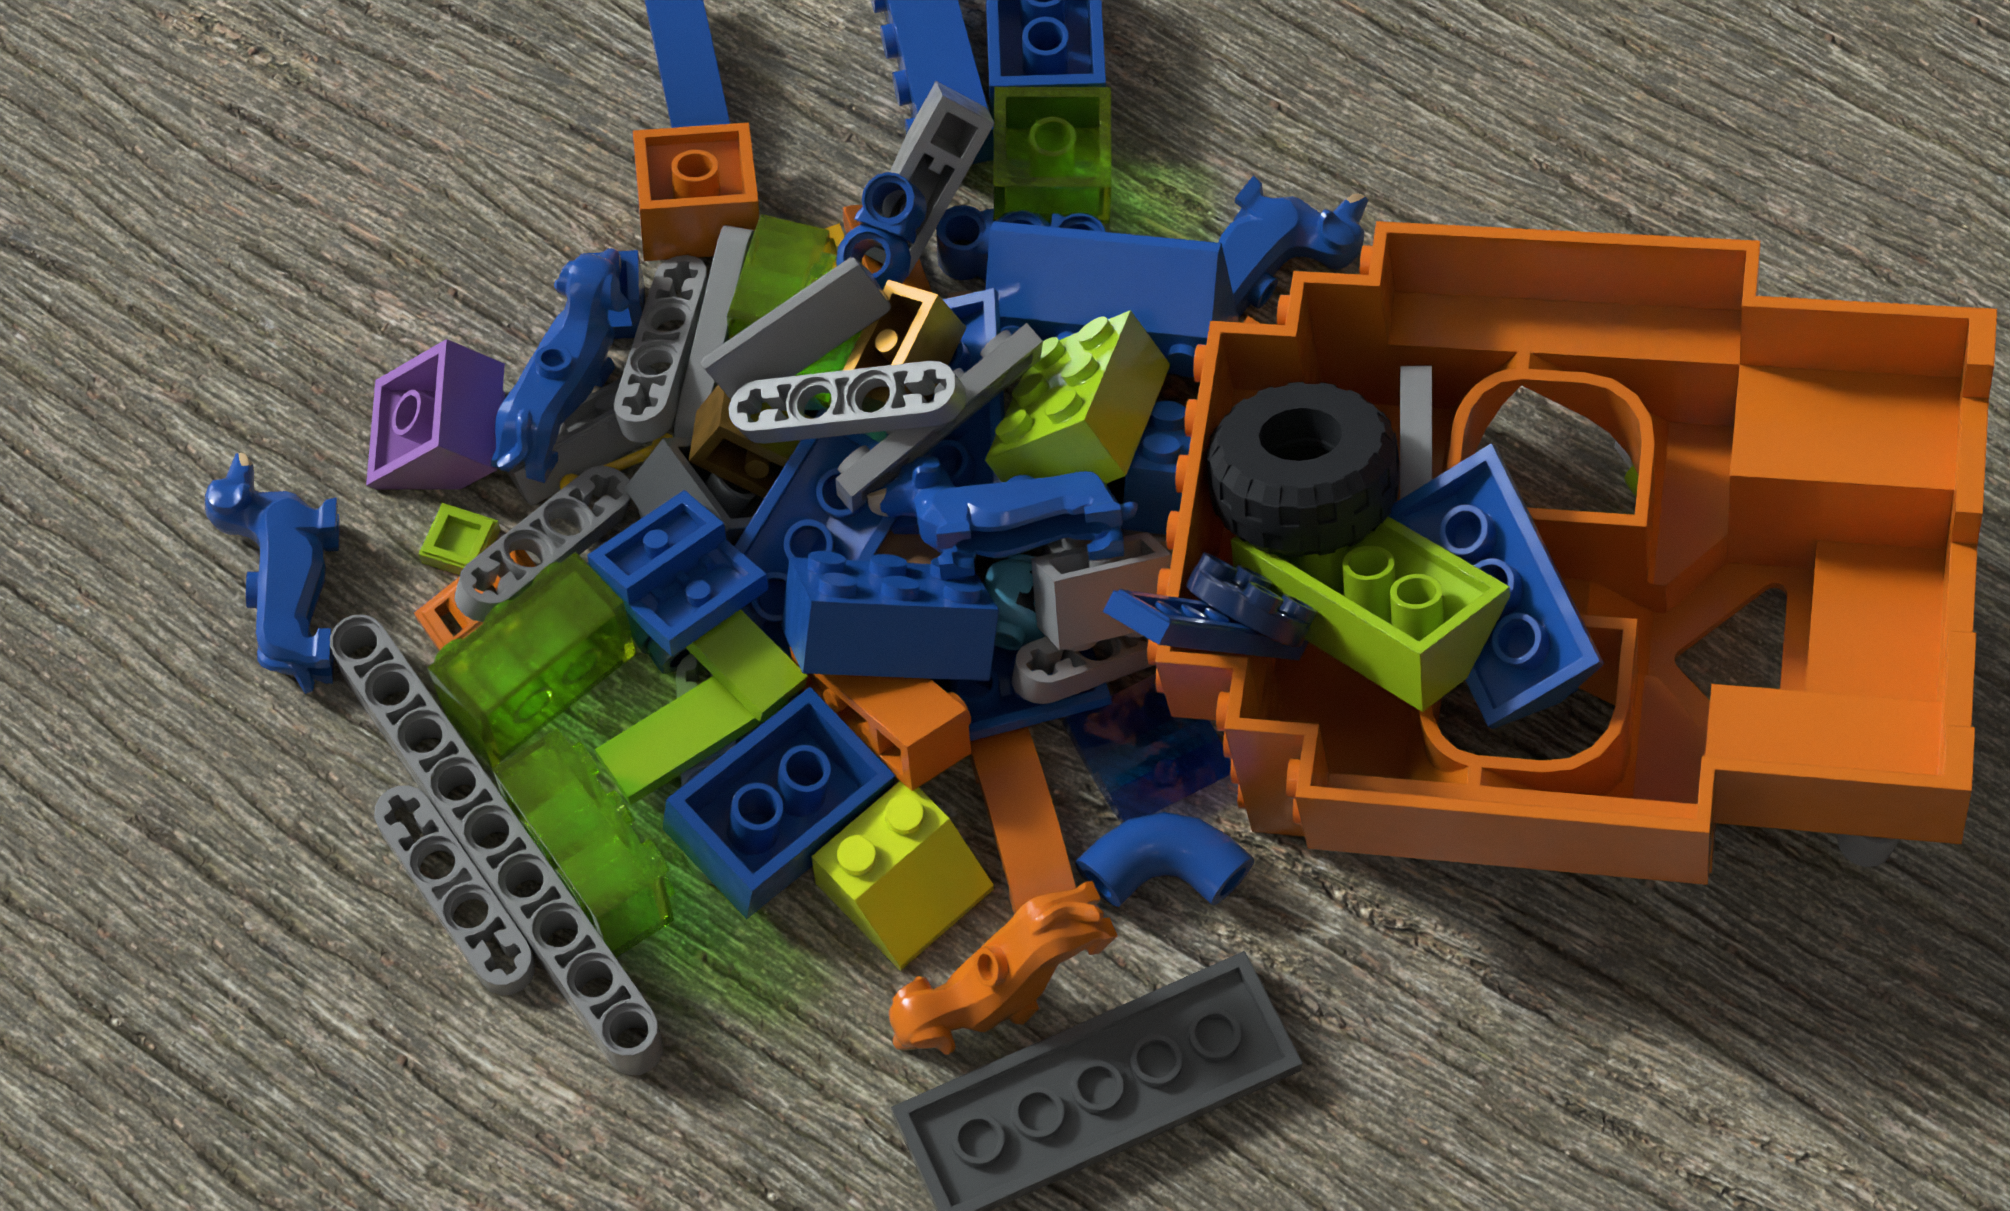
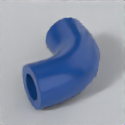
M1161 812L1126 820L1100 837L1076 860L1075 865L1086 882L1093 881L1098 894L1113 906L1119 907L1142 884L1151 878L1160 876L1181 879L1213 906L1224 900L1241 883L1252 868L1255 859L1230 836L1202 819Z

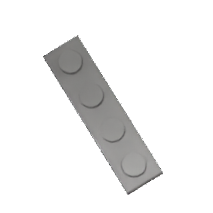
M1027 323L1014 334L1004 330L996 335L982 349L980 355L983 359L966 373L961 368L953 371L965 386L967 396L965 405L959 415L950 422L937 426L886 431L888 436L871 450L866 445L859 447L838 467V471L841 474L835 478L837 496L854 513L866 503L867 493L892 482L899 476L903 465L925 455L1039 362L1043 345L1041 338ZM939 383L935 387L934 395L939 391H944V386Z

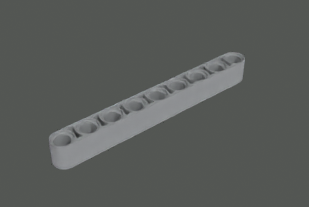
M352 615L341 620L334 627L330 635V647L343 678L420 790L435 807L609 1063L618 1072L626 1075H642L651 1071L662 1057L663 1039L657 1019L648 1003L383 626L375 618L367 615ZM361 647H376L365 658H350L352 653ZM392 693H408L401 703L390 706L382 704L384 699ZM437 738L441 740L440 744L432 751L426 753L414 751L415 747L425 739ZM471 785L475 787L473 792L462 800L447 799L449 792L457 786ZM503 832L508 834L506 841L494 849H485L479 846L481 841L491 833ZM527 880H536L543 883L541 889L530 897L520 898L512 895L515 888ZM560 929H571L577 932L575 939L566 946L553 947L546 944L549 937ZM605 978L613 982L610 989L599 997H587L581 994L583 986L592 979ZM629 1028H641L648 1032L646 1039L634 1048H623L615 1044L618 1036Z

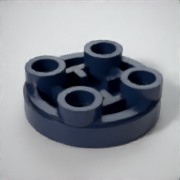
M1206 552L1203 553L1186 583V587L1192 594L1218 612L1269 639L1291 647L1301 646L1311 628V623L1318 613L1313 607L1293 596L1284 594L1281 598L1270 591L1269 588L1272 582L1261 574L1238 564L1237 568H1234L1225 561Z

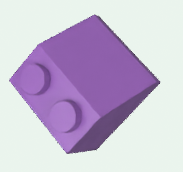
M445 339L375 380L366 486L376 490L462 489L496 471L497 468L491 466V459L496 450V416L500 405L505 399V392L503 390L505 364Z

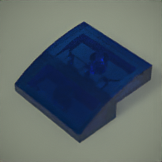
M1156 674L1112 695L1111 705L1073 714L1062 721L1083 763L1121 824L1128 819L1154 814L1230 775L1231 761L1229 758L1224 757L1223 745L1210 720L1171 717L1165 694L1158 693L1156 690Z

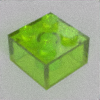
M994 87V221L1006 212L1027 210L1040 214L1050 224L1052 223V213L1060 214L1064 217L1071 214L1084 213L1092 215L1102 224H1110L1112 188L1111 87Z

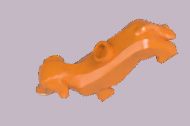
M1087 881L1073 890L1048 893L1027 901L1007 924L987 940L951 975L945 984L933 989L926 977L918 976L914 981L899 989L892 998L893 1004L889 1009V1020L895 1033L892 1039L895 1048L902 1051L936 1048L944 1055H949L954 1052L956 1047L951 1031L964 1028L985 1033L1007 1019H1010L1014 1024L1024 1025L1039 1009L1036 999L1044 992L1060 963L1072 958L1085 949L1089 955L1099 954L1118 937L1110 917L1103 918L1104 911L1097 906L1101 898L1093 881Z

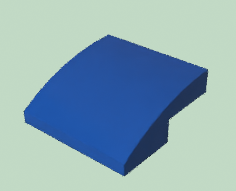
M685 490L587 555L588 563L611 594L638 625L671 657L768 590L767 574L726 540L724 523Z

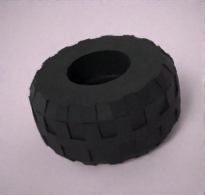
M1321 382L1320 384L1288 383L1286 386L1269 387L1258 391L1255 396L1247 400L1244 398L1215 427L1210 436L1209 449H1207L1208 485L1216 516H1219L1225 528L1238 536L1242 541H1248L1256 549L1270 554L1276 552L1285 554L1286 557H1303V555L1312 554L1322 556L1335 553L1337 549L1345 546L1351 547L1362 541L1370 531L1374 532L1380 523L1385 521L1391 514V509L1398 499L1400 461L1396 433L1392 430L1391 421L1362 395L1350 389L1346 391L1337 388L1333 384Z

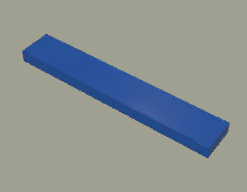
M1119 589V591L1113 590L1103 610L1107 615L1158 645L1299 661L1309 643L1304 639L1300 647L1281 644L1237 623L1203 601Z

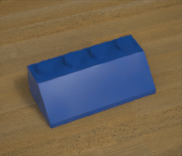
M994 221L990 228L985 290L995 288L999 293L1000 332L1008 330L1011 334H1014L1027 323L1042 341L1052 337H1057L1061 340L1079 332L1087 323L1098 317L1110 319L1131 310L1170 363L1167 374L1194 377L1193 369L1196 346L1198 344L1206 345L1210 321L1239 322L1222 243Z

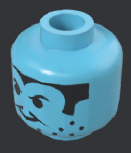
M1018 554L1010 556L1008 559L997 561L991 565L984 577L983 585L999 609L994 645L1000 648L1019 650L1022 645L1046 637L1037 627L1031 558H1035L1034 556Z

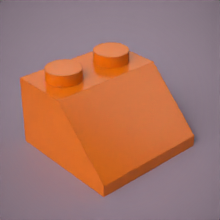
M749 122L633 130L644 261L668 260L682 255L695 256L697 258L712 257L715 253L720 231L724 225L754 230L756 237L754 253L761 252L759 200Z

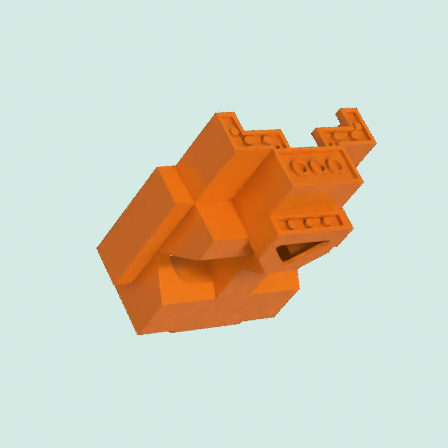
M1376 221L1373 246H1362L1360 274L1293 271L1290 295H1280L1277 325L1210 321L1206 345L1198 344L1194 355L1195 382H1200L1198 399H1188L1186 405L1185 435L1186 437H1191L1189 454H1180L1177 460L1175 484L1177 493H1182L1180 510L1170 511L1168 516L1166 544L1168 549L1173 550L1170 569L1161 568L1159 572L1157 594L1202 601L1189 591L1186 583L1204 552L1233 566L1231 539L1236 535L1224 527V523L1218 515L1216 516L1213 509L1208 485L1207 449H1209L1210 436L1215 427L1244 398L1247 400L1255 396L1258 391L1269 387L1277 388L1295 382H1304V384H1320L1321 382L1336 385L1337 388L1346 391L1350 389L1362 395L1391 421L1392 430L1396 433L1400 461V366L1432 365V479L1475 454L1492 419L1501 406L1522 385L1588 418L1610 433L1629 455L1638 473L1635 515L1527 507L1604 662V665L1578 688L1615 705L1609 727L1592 747L1570 758L1532 760L1472 754L1457 749L1441 734L1438 724L1442 698L1421 712L1310 642L1298 661L1163 646L1148 639V664L1157 667L1156 690L1158 693L1165 694L1171 717L1216 720L1217 731H1224L1223 753L1225 758H1231V783L1238 784V808L1246 809L1252 832L1303 836L1306 840L1307 849L1708 885L1709 873H1712L1716 823L1962 844L1972 792L1975 727H1971L1976 650V632H1973L1977 548L1983 516L1989 395L1995 362L1997 309L1758 296L1761 242L1759 240ZM1400 485L1397 501L1400 500ZM1778 588L1784 591L1787 597L1780 689L1711 684L1709 700L1676 665V658L1766 590Z

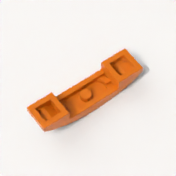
M1028 726L970 741L971 754L969 759L976 783L980 785L1009 886V898L1014 914L1023 904L1037 896L1076 889L1054 805Z

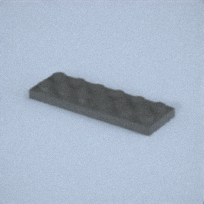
M1243 951L891 1107L892 1116L936 1211H991L1301 1071L1303 1063L1246 952Z

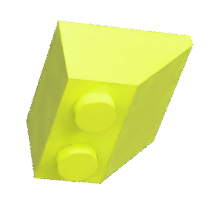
M901 781L811 856L815 884L900 971L994 890V884L950 818L919 787L911 791Z

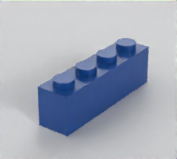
M871 0L874 13L884 12L887 24L880 26L886 59L896 58L900 70L892 72L898 105L909 104L912 118L905 119L906 134L935 81L988 109L958 0ZM993 127L972 164L994 160Z

